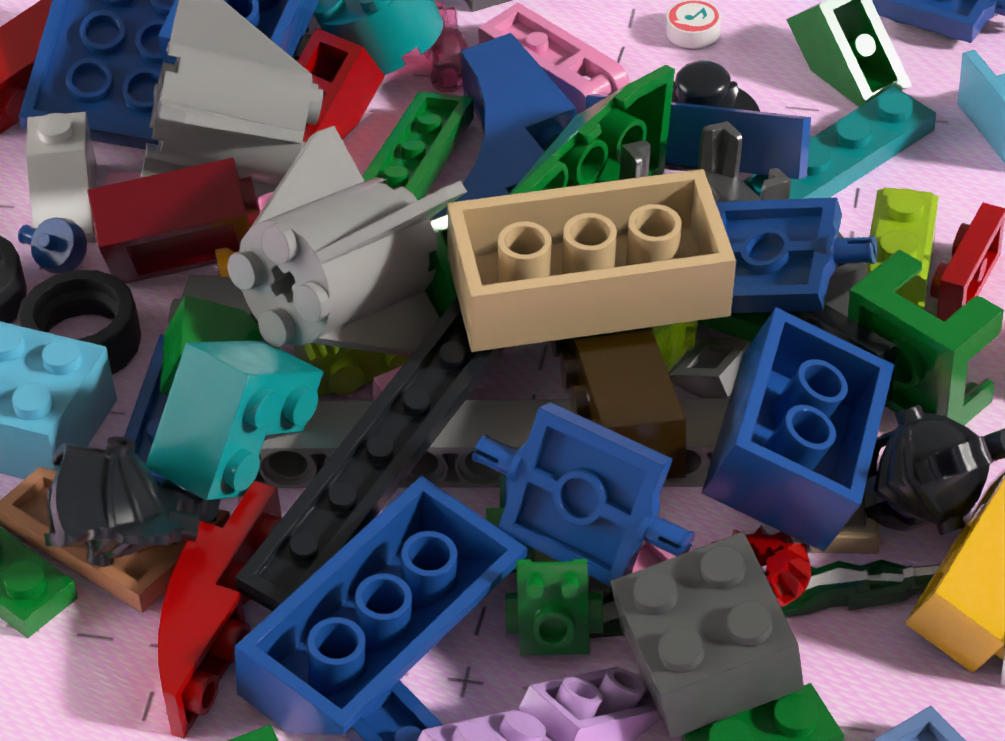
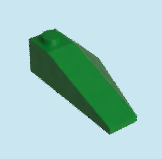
M664 65L625 85L576 115L509 195L619 180L622 145L646 140L651 145L648 176L664 174L675 69Z

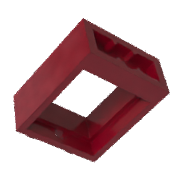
M234 157L87 190L98 248L111 275L118 277L125 284L217 264L215 249L227 247L233 252L239 251L241 240L261 212L252 177H239Z

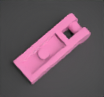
M516 3L478 27L479 44L512 33L576 107L577 115L586 110V95H611L630 83L627 72L617 61L520 3ZM586 75V76H588V77L591 78V79H590V80H587V79L584 78L583 76Z

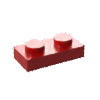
M982 202L971 224L962 223L953 242L952 259L950 262L941 261L937 266L931 283L930 296L938 299L936 317L942 321H946L973 297L979 296L1001 254L1005 208Z

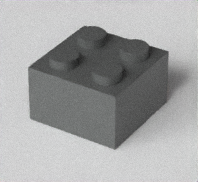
M744 531L610 581L621 629L670 739L804 689L798 642Z

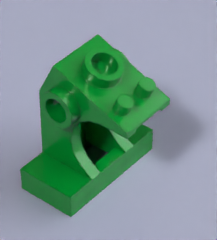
M486 508V520L498 528L504 508ZM521 543L528 548L527 557L516 560V567L510 572H517V593H505L506 635H519L520 655L590 654V634L604 633L603 592H590L587 558L560 562Z

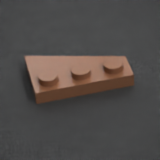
M38 467L0 500L1 527L142 613L166 592L171 574L187 542L180 540V542H173L168 546H143L131 555L115 558L111 566H97L86 560L87 548L45 546L44 533H50L46 495L48 487L52 488L57 471ZM219 509L217 520L207 523L223 528L230 518V511Z

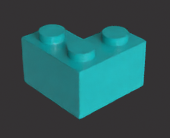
M263 340L186 343L146 462L148 469L204 500L244 496L258 474L260 467L259 454L266 435L304 431L306 423L311 419L317 408V390L324 371L277 347L271 346Z

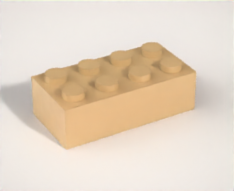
M704 169L447 203L448 262L471 352L731 316L736 259Z

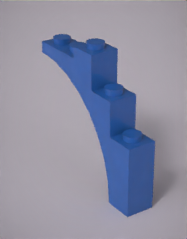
M512 33L461 50L464 96L474 97V112L480 120L484 138L476 163L463 183L467 192L454 202L509 195L577 115L576 107ZM447 207L438 212L433 218L447 214Z

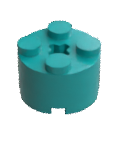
M320 0L314 12L315 19L323 31L364 47L384 75L406 66L402 56L417 47L421 55L426 52L439 38L444 26V21L434 0Z

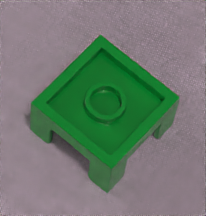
M899 249L850 288L848 318L897 345L892 401L886 403L885 407L898 413L921 405L923 413L946 416L965 426L993 400L995 383L986 378L979 384L974 382L966 384L968 361L999 335L1002 328L1004 310L983 297L976 296L946 321L935 317L895 293L922 270L921 261Z

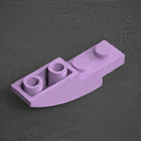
M617 666L529 685L518 709L424 729L418 741H635L660 721L661 718L650 693L646 691L645 683L634 673Z

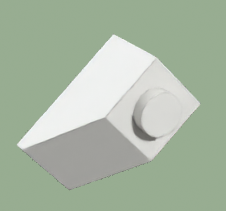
M86 112L51 113L45 116L28 117L26 164L33 228H37L49 218H68L83 229L87 243L95 242V228L87 190L96 188L97 163Z

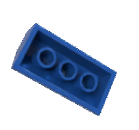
M421 475L235 645L237 695L289 734L343 735L516 567V560L527 557L528 548Z

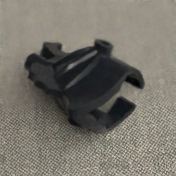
M921 405L894 414L898 427L877 437L867 477L870 478L876 475L874 491L886 501L864 508L867 518H871L886 528L898 531H909L928 524H935L940 536L964 528L966 524L963 517L971 511L979 500L988 477L990 464L1005 458V428L980 437L968 427L946 416L923 413ZM886 446L885 449H884V451H883V453H882V456H881V459H880V462H879V466H878V470H877V460H878L879 452H880V450H881L882 447ZM892 506H894L901 512L911 516V518H906L902 516L900 513L895 511L892 508Z
M118 436L110 437L107 440L106 450L64 443L59 446L53 455L52 463L53 465H59V469L53 480L52 488L48 487L46 495L50 533H44L45 546L87 548L86 560L89 563L104 567L111 566L115 558L131 555L143 546H168L170 543L180 542V540L195 542L199 521L205 523L215 522L221 499L204 500L192 492L180 488L168 479L162 483L155 481L147 465L134 453L136 444L131 439Z

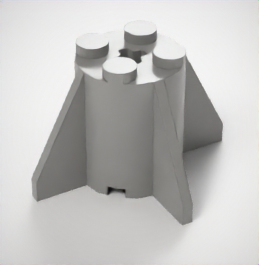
M178 0L171 37L166 49L168 55L177 57L175 65L163 62L159 82L155 83L153 92L155 100L149 128L153 129L151 138L159 140L158 145L146 143L145 158L140 178L234 157L239 177H252L256 196L274 192L306 144L305 141H302L306 123L317 124L324 91L323 89H318V84L312 83V74L224 0Z
M335 126L314 133L309 137L253 225L241 240L239 252L232 254L228 261L229 276L234 285L242 290L251 312L258 320L259 330L263 339L271 346L277 348L286 344L302 346L315 343L410 357L440 319L425 292L426 288L433 281L436 271L434 269L428 272L430 264L429 253L437 250L436 235L430 218L447 207V203L454 202L467 192L463 183L458 181L417 200L413 193L403 186L393 190L388 185L382 184L387 179L376 177L365 182Z

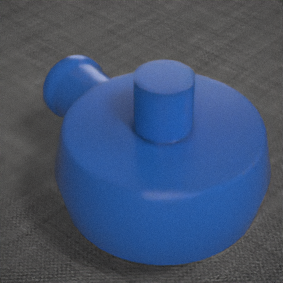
M49 218L37 228L26 224L18 231L17 237L19 242L31 245L33 259L47 272L65 273L73 271L81 264L86 255V235L83 229L71 219Z

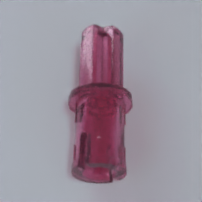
M437 2L436 5L444 21V26L439 38L424 52V55L430 61V80L433 79L431 81L432 86L441 92H454L463 86L461 50L467 49L466 38L459 31L456 9L454 7L444 8L443 2Z

